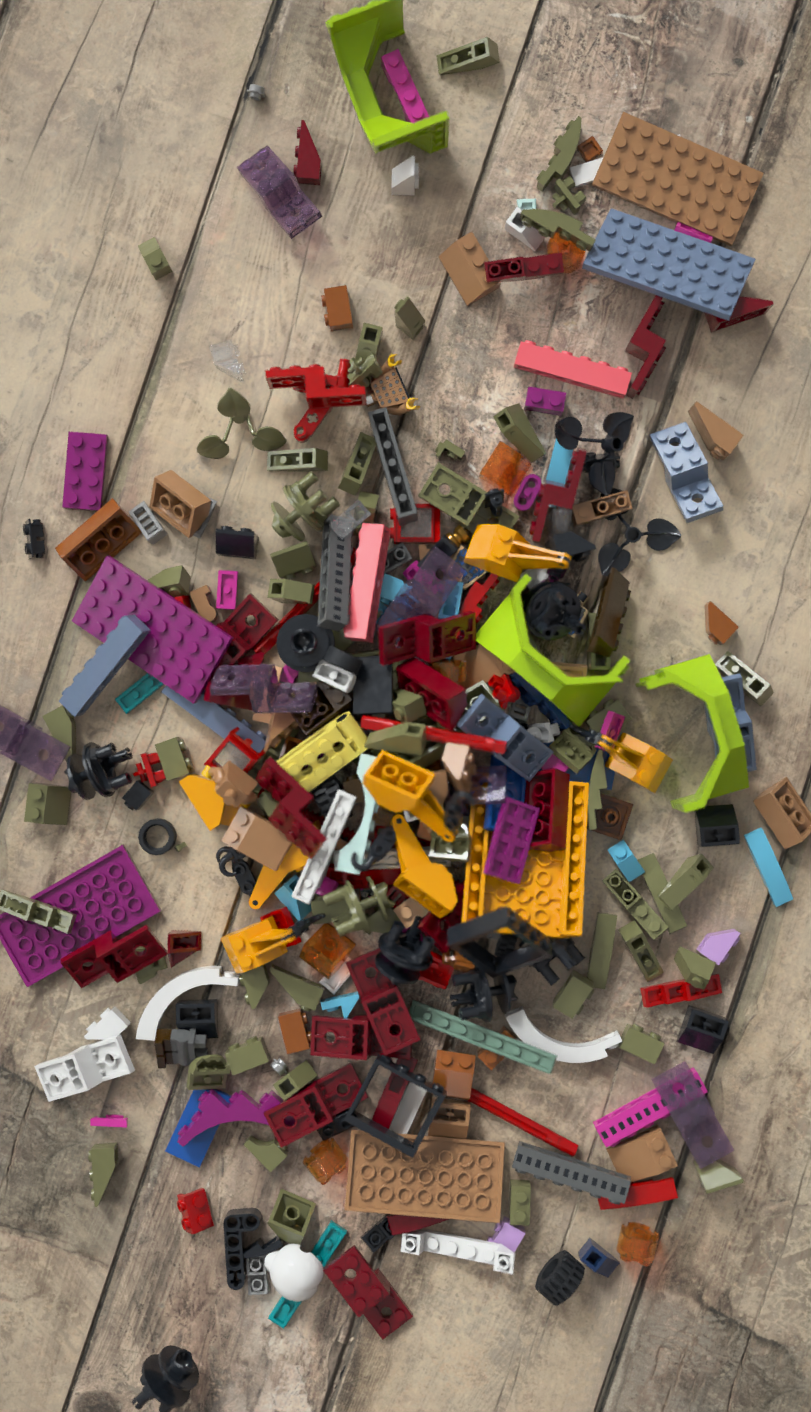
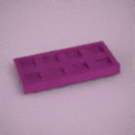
M68 432L62 508L98 511L102 508L108 442L107 434Z
M503 797L483 871L484 874L520 884L540 808Z

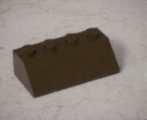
M613 567L603 585L587 650L588 652L609 658L613 651H617L619 640H616L617 634H621L623 624L620 623L621 618L625 617L627 607L624 605L625 601L629 600L631 590H628L630 582Z

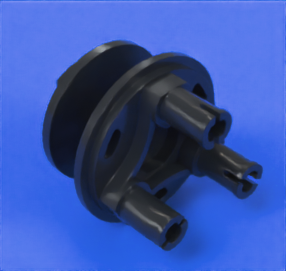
M542 582L532 587L526 594L522 605L523 613L529 630L536 637L543 640H557L566 636L571 631L580 636L584 633L582 629L586 630V626L579 619L581 615L580 599L577 593L570 587L554 582Z
M301 614L290 618L283 624L277 636V650L280 658L288 667L299 672L315 671L319 661L324 658L329 646L335 647L332 630L318 627V617L311 614Z
M94 742L85 744L82 756L73 754L67 759V769H65L64 773L68 776V789L72 793H77L85 800L94 798L96 791L103 797L113 796L118 788L132 783L129 773L126 772L116 777L115 768L119 763L133 758L132 752L128 753L130 751L128 747L116 752V746L112 742L102 747Z
M420 916L414 918L411 928L406 933L402 932L405 928L404 924L400 921H394L390 931L383 933L379 937L378 946L381 952L375 957V965L381 974L389 978L393 985L401 986L403 984L416 983L420 978V971L426 970L432 965L433 957L431 950L436 941L430 936H426L422 942L420 941L422 932L418 928Z
M572 937L556 939L554 942L551 941L553 945L552 957L528 965L529 967L533 966V968L541 973L550 986L560 979L549 966L550 961L558 957L569 971L586 958L574 945L575 942ZM522 941L518 946L522 948L526 946L527 943L525 941Z
M477 966L473 970H468V972L452 975L454 987L470 984V988L465 993L450 995V1001L457 1000L451 1002V1006L474 1005L459 1008L461 1021L478 1017V1019L489 1023L493 1017L492 997L496 996L502 1012L509 1014L511 1012V1001L518 1000L514 993L517 983L515 976L512 974H502L494 977V986L489 987L485 972Z
M169 1345L164 1347L159 1354L147 1357L143 1362L142 1376L140 1377V1382L143 1385L142 1391L132 1400L133 1405L138 1401L134 1407L140 1410L149 1400L154 1398L161 1403L159 1407L160 1412H170L173 1408L182 1407L189 1400L190 1390L199 1382V1371L192 1359V1353L186 1349Z

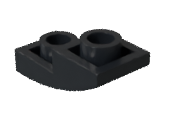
M390 1214L384 1216L360 1237L373 1253L387 1240H391L395 1236L391 1234L387 1216Z

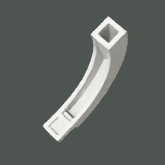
M206 966L195 968L176 976L166 983L148 1003L140 1019L136 1039L155 1041L156 1031L160 1027L167 1007L183 992L197 986L209 984L238 986L240 983L239 975L232 971H225L224 974H221L222 966Z
M522 1006L512 1010L509 1014H505L509 1025L524 1043L558 1055L556 1060L561 1062L584 1063L596 1061L608 1056L605 1051L606 1048L614 1049L622 1042L617 1031L590 1042H562L547 1036L536 1028L527 1017Z

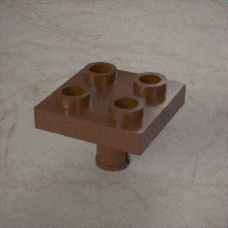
M600 793L602 809L594 810L597 829L591 831L622 840L634 804Z

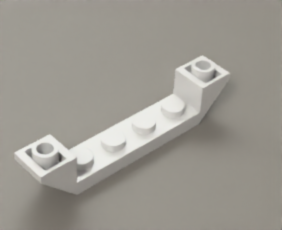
M415 1230L402 1234L401 1252L420 1255L423 1251L492 1264L494 1265V1271L508 1274L514 1273L515 1253L502 1244L433 1230Z

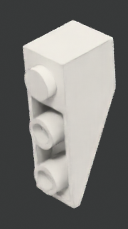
M411 156L392 169V195H415V189H419V163H415V156Z

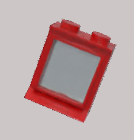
M415 504L418 521L399 526L395 509L390 508V520H394V527H390V539H394V544L402 542L404 544H436L440 539V510L431 504Z
M236 727L229 732L228 736L204 765L222 768L230 760L248 774L266 752L262 750L260 753H257L251 747L253 741L249 738L245 740L237 735L240 728Z

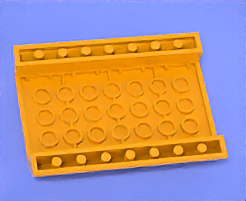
M476 773L472 779L471 795L475 800V807L470 806L469 832L472 844L469 862H466L462 923L509 906L549 938L581 937L589 783L569 781L566 849L557 851L529 850L520 884H516L483 873L494 832L484 830L489 774ZM508 928L493 932L516 935Z

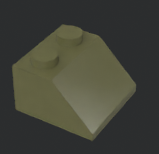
M307 541L270 554L280 579L291 580L296 577L295 574L300 572L307 574L313 572V568L317 567Z
M36 782L29 783L24 822L67 825L71 791L68 789V786Z

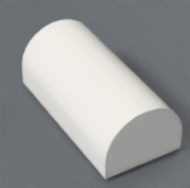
M323 659L319 661L312 675L314 678L346 693L352 690L356 682V675Z

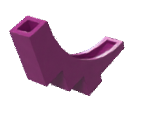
M241 1089L239 1093L235 1092L228 1101L230 1103H228L215 1090L205 1091L198 1099L200 1101L198 1108L201 1112L198 1110L192 1116V1122L180 1129L177 1142L184 1147L196 1135L221 1123L253 1121L269 1125L263 1114L264 1111L284 1100L271 1090L269 1094L267 1092L264 1093L259 1099L260 1103H257ZM287 1116L284 1119L285 1123L289 1126L295 1124V1119L292 1116Z

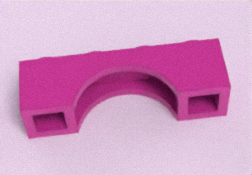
M399 49L381 56L382 69L398 96L406 122L416 123L429 118Z

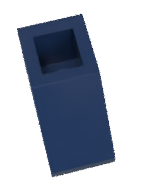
M591 1238L578 1251L579 1258L595 1273L607 1278L620 1264V1261Z

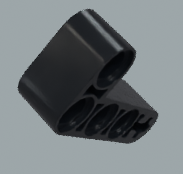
M257 1208L232 1209L227 1212L224 1219L227 1284L232 1290H240L246 1280V1258L243 1256L245 1249L244 1232L254 1231L259 1227L262 1215ZM254 1216L257 1221L252 1223L248 1220V1217ZM229 1218H236L238 1223H230ZM230 1237L238 1238L239 1242H231ZM237 1256L240 1261L234 1262L231 1257ZM237 1270V1278L239 1279V1281H237L236 1277H234Z

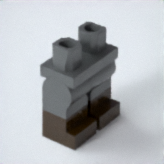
M157 1029L154 1045L158 1069L166 1068V1064L189 1066L194 1059L209 1053L208 1048H206L207 1036L197 1035L196 1029H190V1031L185 1029Z

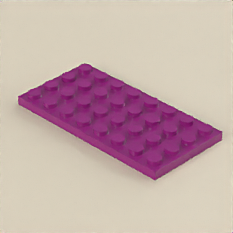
M106 556L72 622L105 643L107 635L117 628L118 621L123 616L136 615L151 631L128 660L193 704L197 703L233 637L113 557Z
M123 844L30 897L76 914L71 933L67 934L55 928L45 927L33 921H26L4 912L0 914V941L26 987H29L62 968L63 965L60 959L110 930L116 937L157 914L161 909Z

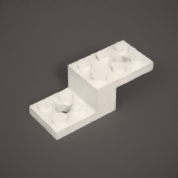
M121 1034L79 1047L65 1056L45 1061L35 1066L49 1102L88 1091L103 1081L135 1071Z

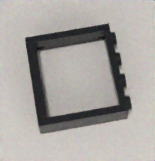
M509 906L447 928L448 946L492 978L552 957L553 945L551 944V939ZM508 928L529 945L496 957L474 940Z
M378 1054L344 1120L413 1158L447 1091L444 1090L442 1085L427 1081L424 1075L412 1073L407 1066L392 1062L393 1060L389 1056ZM379 1065L437 1096L414 1142L355 1111Z

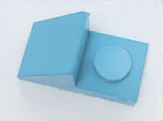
M624 840L608 849V852L629 883L645 873Z
M356 991L322 999V1010L327 1009L328 1012L338 1010V1007L341 1006L343 1016L347 1018L360 995Z

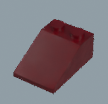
M740 296L729 321L705 312L704 314L712 333L765 315L774 303L772 300Z

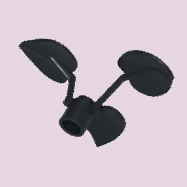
M615 412L607 415L603 422V429L607 433L604 439L580 437L582 425L575 417H565L557 421L555 424V436L563 448L567 450L576 449L578 440L601 443V448L607 454L601 458L600 463L596 462L591 465L588 477L591 485L596 490L608 496L615 480V467L611 461L605 460L613 456V452L622 450L624 442L629 436L634 416L624 412Z
M612 488L609 495L622 492V490ZM628 511L606 517L605 519L609 521L617 517L626 527L624 531L626 541L620 547L616 543H607L601 547L598 553L601 574L608 576L612 567L621 572L628 566L631 555L629 551L623 548L629 542H638L641 536L648 535L646 539L648 546L653 550L661 551L669 548L675 541L681 538V533L671 522L661 518L649 521L647 524L648 532H641L638 528L630 526L621 516V514H625Z

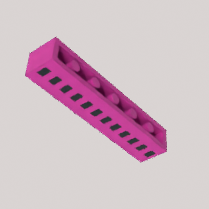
M693 1067L594 1121L593 1124L605 1147H613L619 1144L620 1140L626 1136L627 1138L634 1136L637 1130L652 1126L654 1121L659 1118L665 1119L671 1115L672 1111L685 1108L690 1101L702 1099L708 1091Z

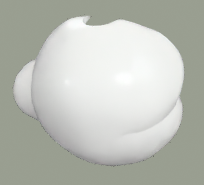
M288 1244L280 1250L268 1253L264 1264L270 1272L271 1281L277 1292L288 1300L300 1302L311 1298L316 1293L318 1285L324 1276V1268L315 1255L311 1252L306 1253L300 1250L302 1245Z

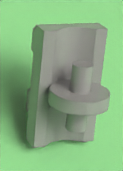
M549 722L530 724L527 730L542 743L554 741L553 736L560 734L558 724H550Z

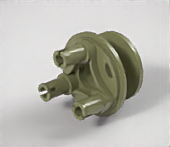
M311 471L298 482L296 481L292 485H285L283 487L287 499L294 507L291 513L278 502L274 501L271 503V509L275 514L272 527L282 538L292 535L299 541L305 539L304 532L296 522L300 517L313 529L321 532L324 529L323 522L328 518L327 516L340 506L337 499L332 496L320 507L319 505L328 499L325 494L322 495L323 491L321 489L310 498L308 497L306 490L318 481L317 476Z
M367 876L366 880L372 896L360 902L349 880L345 881L346 884L322 896L326 907L341 900L346 902L347 912L331 918L340 938L355 930L357 932L363 930L364 933L370 935L371 930L363 910L377 905L384 921H389L386 909L393 907L395 903L387 897L388 886L385 882L374 885L370 876Z

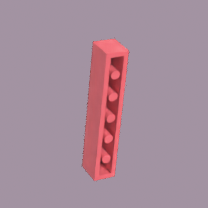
M529 340L520 342L513 367L622 399L626 395L632 375L631 372H628L627 368L610 367L609 363L603 361L598 363L592 362L589 357L580 356L578 358L573 356L571 352L554 351L553 347L536 346L535 342Z
M362 523V529L359 531L360 542L359 548L356 550V566L353 568V585L350 587L351 597L348 607L350 619L348 625L343 628L344 637L351 641L373 643L391 532L384 524Z

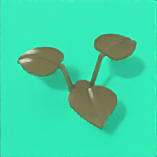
M229 387L217 405L218 411L223 416L230 417L224 438L221 440L217 435L203 438L197 446V453L211 459L225 457L229 453V445L225 442L227 441L233 421L237 424H241L245 420L247 421L252 435L255 436L252 439V444L257 449L263 451L276 450L286 444L287 439L279 430L269 426L258 429L256 433L250 421V415H248L251 410L249 402L239 392Z

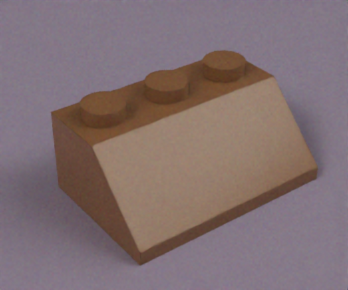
M473 232L456 240L438 256L466 306L473 304L500 288L501 282L486 281L484 262H488L489 259Z
M172 470L155 476L149 508L186 537L191 538L208 517L211 500Z
M787 777L763 791L753 800L757 810L760 811L767 825L772 829L784 849L803 842L811 833V813Z

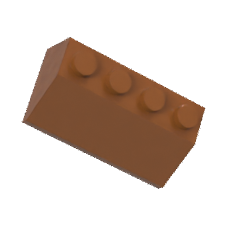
M112 498L56 546L55 549L61 559L84 581H87L100 569L106 556H116L142 532L124 509Z

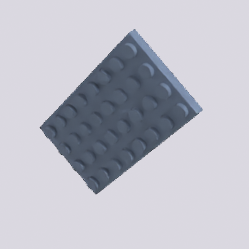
M611 208L595 238L596 241L593 248L588 252L583 262L582 269L729 321L756 259Z

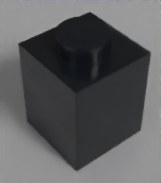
M137 780L122 799L125 800L124 804L130 810L135 809L137 811L147 802L154 791L141 782V780Z

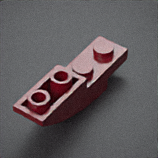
M562 252L484 262L487 282L532 280L564 273Z
M413 1057L411 1059L398 1058L396 1064L407 1066L410 1069L409 1071L413 1073L418 1059ZM391 1072L372 1117L373 1121L388 1129L390 1128L409 1083L408 1080Z

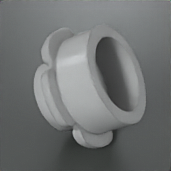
M250 84L247 93L250 94L249 97L251 99L260 101L261 98L265 97V88Z
M280 1058L278 1060L273 1059L270 1066L280 1076L284 1072L287 1073L285 1070L287 1065Z

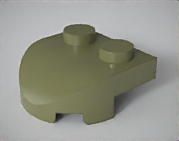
M570 727L565 729L548 747L557 758L576 774L590 762L596 752L595 744L585 740V737L576 733Z
M462 822L453 842L445 841L432 830L430 834L432 837L429 852L430 859L469 862L472 838L469 830Z
M204 1055L194 1059L188 1070L187 1089L226 1088L227 1074H230V1067L224 1057L221 1055Z

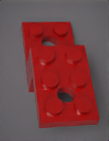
M312 364L309 367L303 368L294 365L290 366L289 369L272 367L270 370H265L269 389L306 387V399L309 409L367 405L365 386L361 387L359 384H354L348 388L331 386L330 389H327L325 368L319 364Z

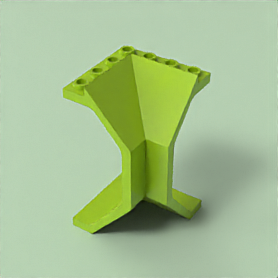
M373 0L366 6L354 7L345 14H336L325 23L343 81L360 126L375 154L405 142H409L430 154L447 148L449 136V116L447 111L416 123L384 116L369 78V73L381 44L405 34L403 0Z
M525 574L476 633V643L483 646L517 672L559 708L569 721L574 722L580 727L615 683L623 681L618 676H622L628 670L629 666L627 664L630 660L623 656L605 676L569 677L565 675L529 643L520 597L521 591L531 580Z
M710 654L654 670L655 675L639 678L640 682L635 684L636 687L647 686V689H652L671 683L702 699L707 705L720 752L696 793L671 800L672 808L686 813L704 807L708 799L749 788L744 741L730 694Z

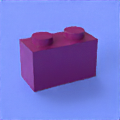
M528 386L524 410L562 416L566 393Z

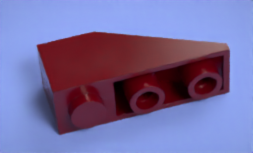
M301 120V127H297V139L300 140L299 146L295 147V158H298L297 165H294L293 177H296L298 184L320 186L321 159L305 121Z

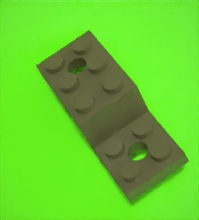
M439 462L418 495L419 498L446 513L453 522L458 525L460 524L473 534L477 524H488L490 518H496L499 525L512 529L520 517L502 506L503 512L501 516H493L490 507L485 508V494L487 492ZM445 484L450 487L449 494L443 495L440 493L439 488L441 485Z

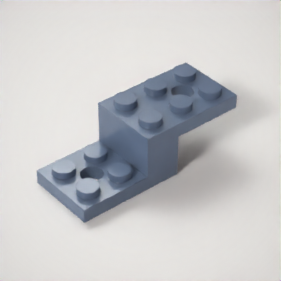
M683 422L650 434V440L664 465L665 482L686 523L723 511V504L708 478V462L688 424ZM673 442L680 443L678 446L670 445ZM695 498L702 499V501L699 503H696L693 500Z
M739 673L721 677L730 694L744 741L748 772L757 770L752 721L745 710L742 676ZM704 702L707 731L714 743L716 759L720 749L707 705Z
M482 694L457 723V726L467 734L507 741L504 754L491 753L529 782L554 753ZM485 717V720L479 723L481 718ZM531 754V757L526 760V757Z

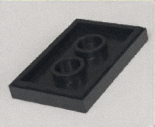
M379 656L356 657L362 660L363 663L356 675V682L354 684L353 714H393V663L384 666L380 664Z

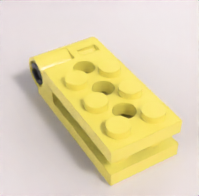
M345 712L335 717L276 762L302 787L310 792L368 748H364L368 737L351 713ZM340 741L338 746L333 747L334 743ZM324 753L323 757L317 758L319 754ZM308 765L307 769L301 770L303 766Z

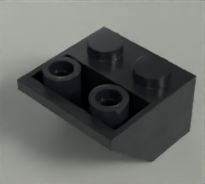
M221 526V529L216 528V554L218 556L256 560L258 536L252 529L240 528V531H236L230 526Z
M572 531L554 535L545 543L547 550L568 554L571 557L570 561L575 560V562L586 560V557L591 556V552L596 549L593 543Z
M733 804L704 806L694 810L698 846L709 847L740 844L739 824Z
M217 999L179 1000L176 1003L177 1029L188 1031L196 1029L197 1035H206L207 1039L219 1038Z
M688 1005L676 1041L714 1054L724 1039L729 1021L723 1016Z

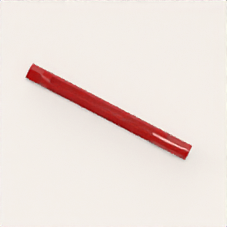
M354 547L350 558L352 566L356 563L357 560L356 549ZM320 581L314 586L312 604L297 603L252 648L256 653L264 652L266 654L277 643V636L283 624L294 616L305 614L319 600Z
M363 715L361 718V728L373 731L405 723ZM426 726L428 741L470 745L472 749L502 754L506 752L507 741Z
M471 1087L469 1102L571 1157H574L578 1144Z

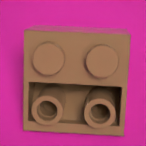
M447 742L442 757L447 779L456 792L465 791L470 793L472 788L471 778L472 775L475 776L477 769L470 745Z
M432 1097L431 1108L437 1098ZM444 1099L428 1129V1136L466 1139L470 1118V1102Z

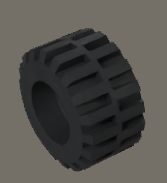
M334 774L311 790L324 819L327 817L338 790L344 791ZM351 810L350 815H349L348 818H350V817L353 816V811H352V810Z
M567 1250L560 1251L544 1265L537 1277L535 1288L554 1306H558L569 1299L582 1282L585 1267Z

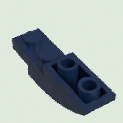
M517 672L509 674L513 686L517 687L520 691L522 701L529 707L537 705L539 711L548 718L550 724L557 723L560 731L567 729L572 724L559 708Z

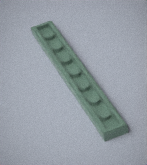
M412 1001L409 1014L413 1021L547 1074H552L558 1055L468 1020L461 1021L460 1017L419 1001Z

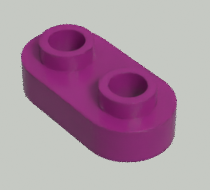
M529 474L523 479L513 500L517 510L527 511L532 506L542 483L537 475ZM529 482H534V483H535V487H534V488H530V487L528 486V483H529ZM522 498L525 499L526 504L521 505L519 503V500Z

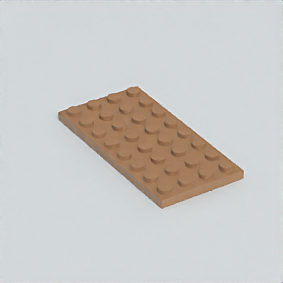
M623 112L591 186L671 221L680 222L712 236L717 241L732 246L764 173Z
M351 1130L344 1210L500 1223L505 1142L424 1136L412 1158L365 1131ZM399 1134L411 1142H414L417 1135Z

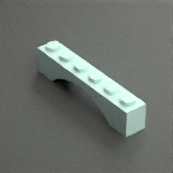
M361 754L357 774L365 794L364 817L356 835L340 850L336 870L360 875L361 871L355 869L351 863L353 852H356L355 859L358 864L363 865L367 861V859H363L365 851L369 852L371 840H368L369 832H373L375 825L372 816L373 812L377 813L379 805L363 785V776L377 758L376 756Z

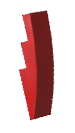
M719 974L711 975L704 990L692 986L685 979L640 988L643 1007L646 1008L680 1001H692L722 993Z
M669 1177L657 1181L650 1179L638 1183L631 1182L625 1204L611 1203L608 1198L602 1196L597 1199L600 1210L667 1201L678 1198L674 1179Z

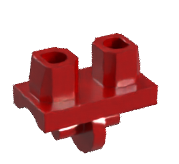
M504 673L501 677L494 674L488 681L489 687L494 689L492 693L493 698L499 701L501 708L506 709L508 702H516L519 699L520 691L517 687L513 686L508 674Z
M147 752L141 754L145 769L143 770L142 763L136 764L138 771L134 772L133 776L139 775L141 782L147 781L145 773H147L151 787L157 786L158 783L166 780L164 771L154 772L152 766L160 763L158 753L149 754Z

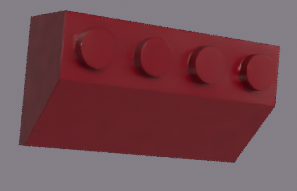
M415 657L397 666L399 688L422 696L427 713L425 715L448 730H454L467 706L466 689Z
M557 768L538 771L530 782L526 780L524 803L540 808L529 850L557 851L566 849L570 774Z

